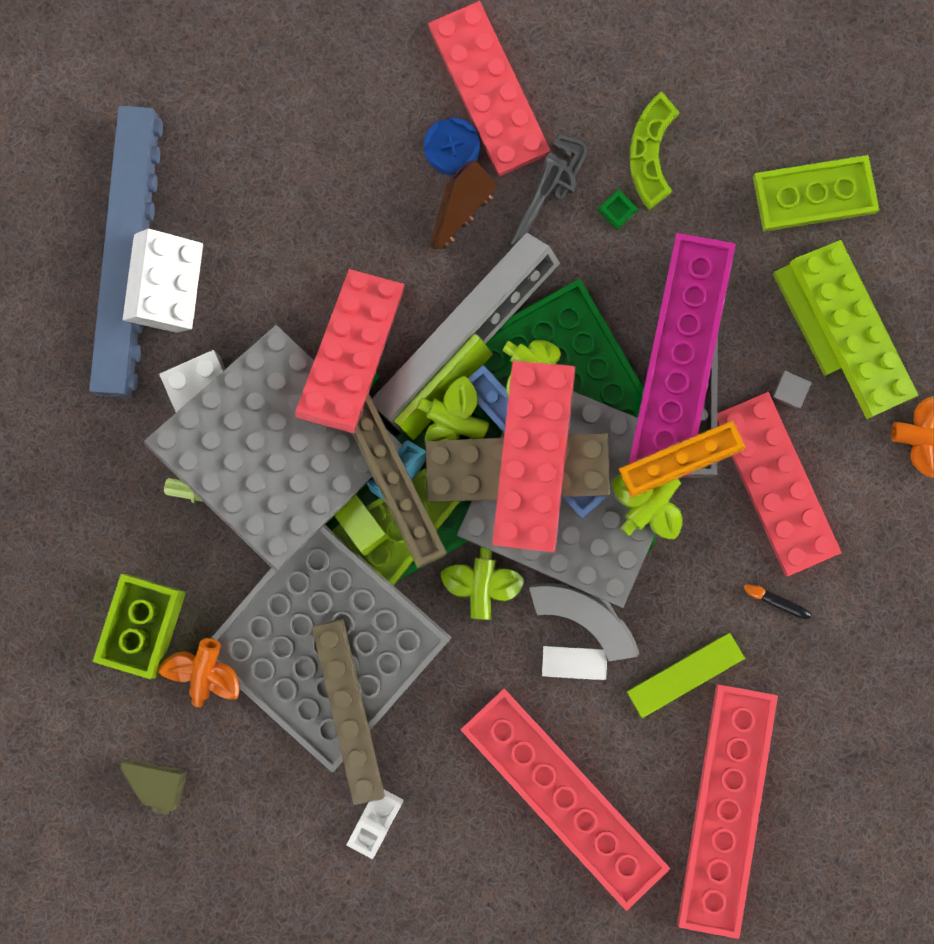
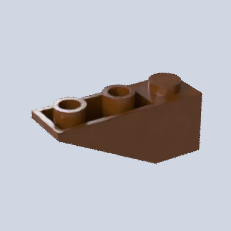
M475 160L466 162L446 184L430 242L432 249L447 248L456 238L454 233L461 226L465 228L475 218L473 213L480 205L482 207L487 205L495 196L493 191L498 187V184Z

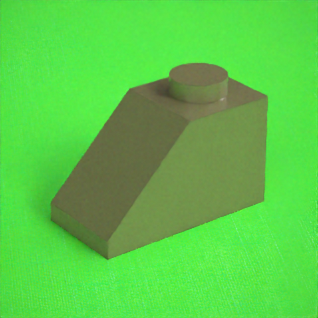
M133 759L121 762L120 769L143 805L152 807V812L169 814L170 811H174L180 806L187 774L186 770Z

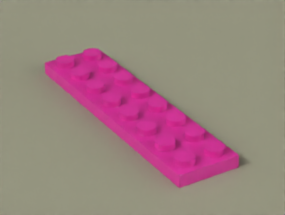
M676 233L629 464L698 435L736 243Z

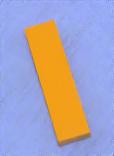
M732 420L619 468V473L630 497L633 498L744 451L746 446Z

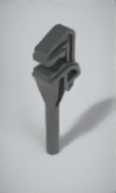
M560 134L555 138L551 147L562 151L566 158L570 154L573 156L567 166V161L558 159L555 154L549 152L546 155L536 193L509 243L511 246L514 247L528 233L547 196L553 193L556 200H561L566 196L567 192L570 194L574 192L576 186L575 176L587 155V147L581 140Z

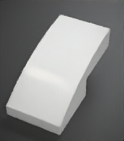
M543 646L542 676L606 680L607 655L604 649Z
M384 790L385 797L382 800L372 801L367 804L347 843V846L371 859L376 855L403 803V799Z

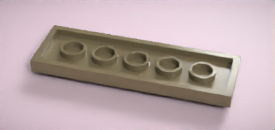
M608 433L568 435L561 497L610 495ZM504 438L426 441L427 502L497 500Z

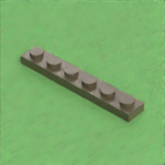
M368 393L355 433L352 434L417 568H420L444 557L447 553Z
M344 619L314 625L312 631L353 805L382 800L385 797Z

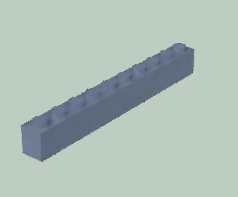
M118 106L89 389L91 393L97 396L132 398L133 391H136L138 387L135 363L139 362L141 357V347L137 343L138 333L143 332L144 325L122 320L134 234L148 229L150 220H153L155 216V206L151 202L152 192H156L158 186L157 175H154L155 164L160 162V148L157 147L158 136L161 137L163 134V122L153 108Z

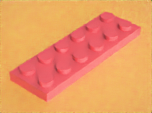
M478 1L429 22V30L498 177L546 157L551 150L481 2Z
M351 269L348 270L295 411L296 418L355 433L398 310L405 284Z
M513 361L492 545L555 552L575 375L574 366Z
M769 392L717 413V425L720 426L733 420L746 446L744 451L731 457L785 577L841 554L839 545Z

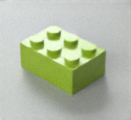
M121 574L92 662L150 680L159 678L160 674L157 670L165 660L186 591L133 575Z

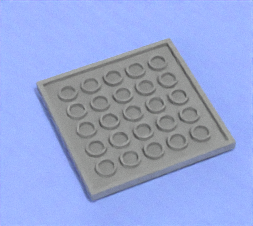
M277 325L270 329L144 441V445L276 572L373 478L352 433L295 417V411L314 360ZM387 430L398 451L403 445Z
M573 391L568 435L608 433L610 495H605V500L584 519L561 497L555 552L492 545L497 500H472L457 536L624 608L655 535L651 530L649 522L641 530L636 528L630 536L620 529L628 520L625 515L631 508L626 507L618 500L612 488V481L616 477L621 476L619 468L629 464L638 418ZM504 432L502 433L500 438H504Z
M324 525L277 572L271 568L211 639L217 640L221 644L216 663L221 662L232 667L238 677L239 689L333 773L343 762L312 627L344 619L369 730L375 726L452 637L332 530Z

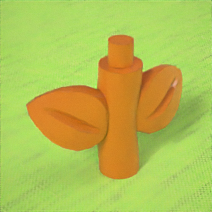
M934 396L922 400L915 408L913 418L915 425L893 422L891 441L913 445L910 455L912 464L923 475L934 478Z
M202 639L196 656L185 651L172 654L161 663L157 670L161 676L177 682L190 681L189 695L192 697L191 703L195 707L203 706L204 700L210 697L211 691L229 700L237 699L239 696V681L235 671L231 666L224 663H216L221 644L214 639Z

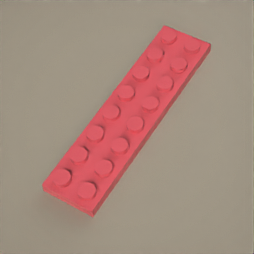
M716 684L677 922L679 928L736 939L740 938L778 695Z
M505 688L460 729L626 911L670 870V867Z

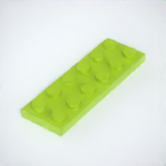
M839 240L789 262L866 419L918 396L842 241Z

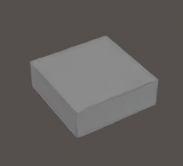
M784 371L772 399L799 410L812 382Z

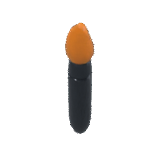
M749 584L744 585L747 594L755 599H762L764 602L798 618H811V613L796 603L772 592L765 591L763 587Z

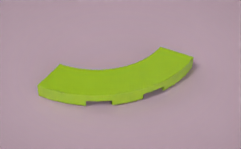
M662 91L652 99L641 114L630 146L629 161L633 183L638 195L649 211L672 193V189L667 184L661 170L659 147L664 132L671 122L678 117L680 112Z

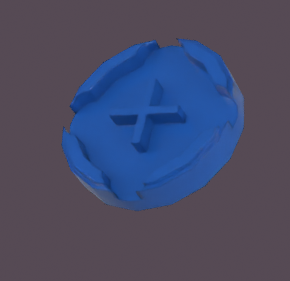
M451 117L435 122L427 131L424 139V152L430 166L443 174L455 175L466 162L473 160L477 162L480 154V139L476 129L466 120Z

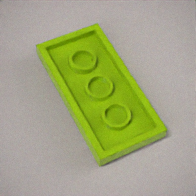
M869 155L759 172L753 176L763 232L871 215L879 211Z

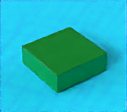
M618 189L598 207L597 211L617 231L638 211V208Z

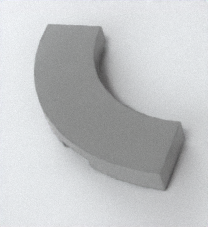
M541 583L533 584L529 587L537 616L557 615L581 624L599 641L609 662L633 658L639 655L636 642L624 621L620 620L607 607L608 605L599 598L563 584Z

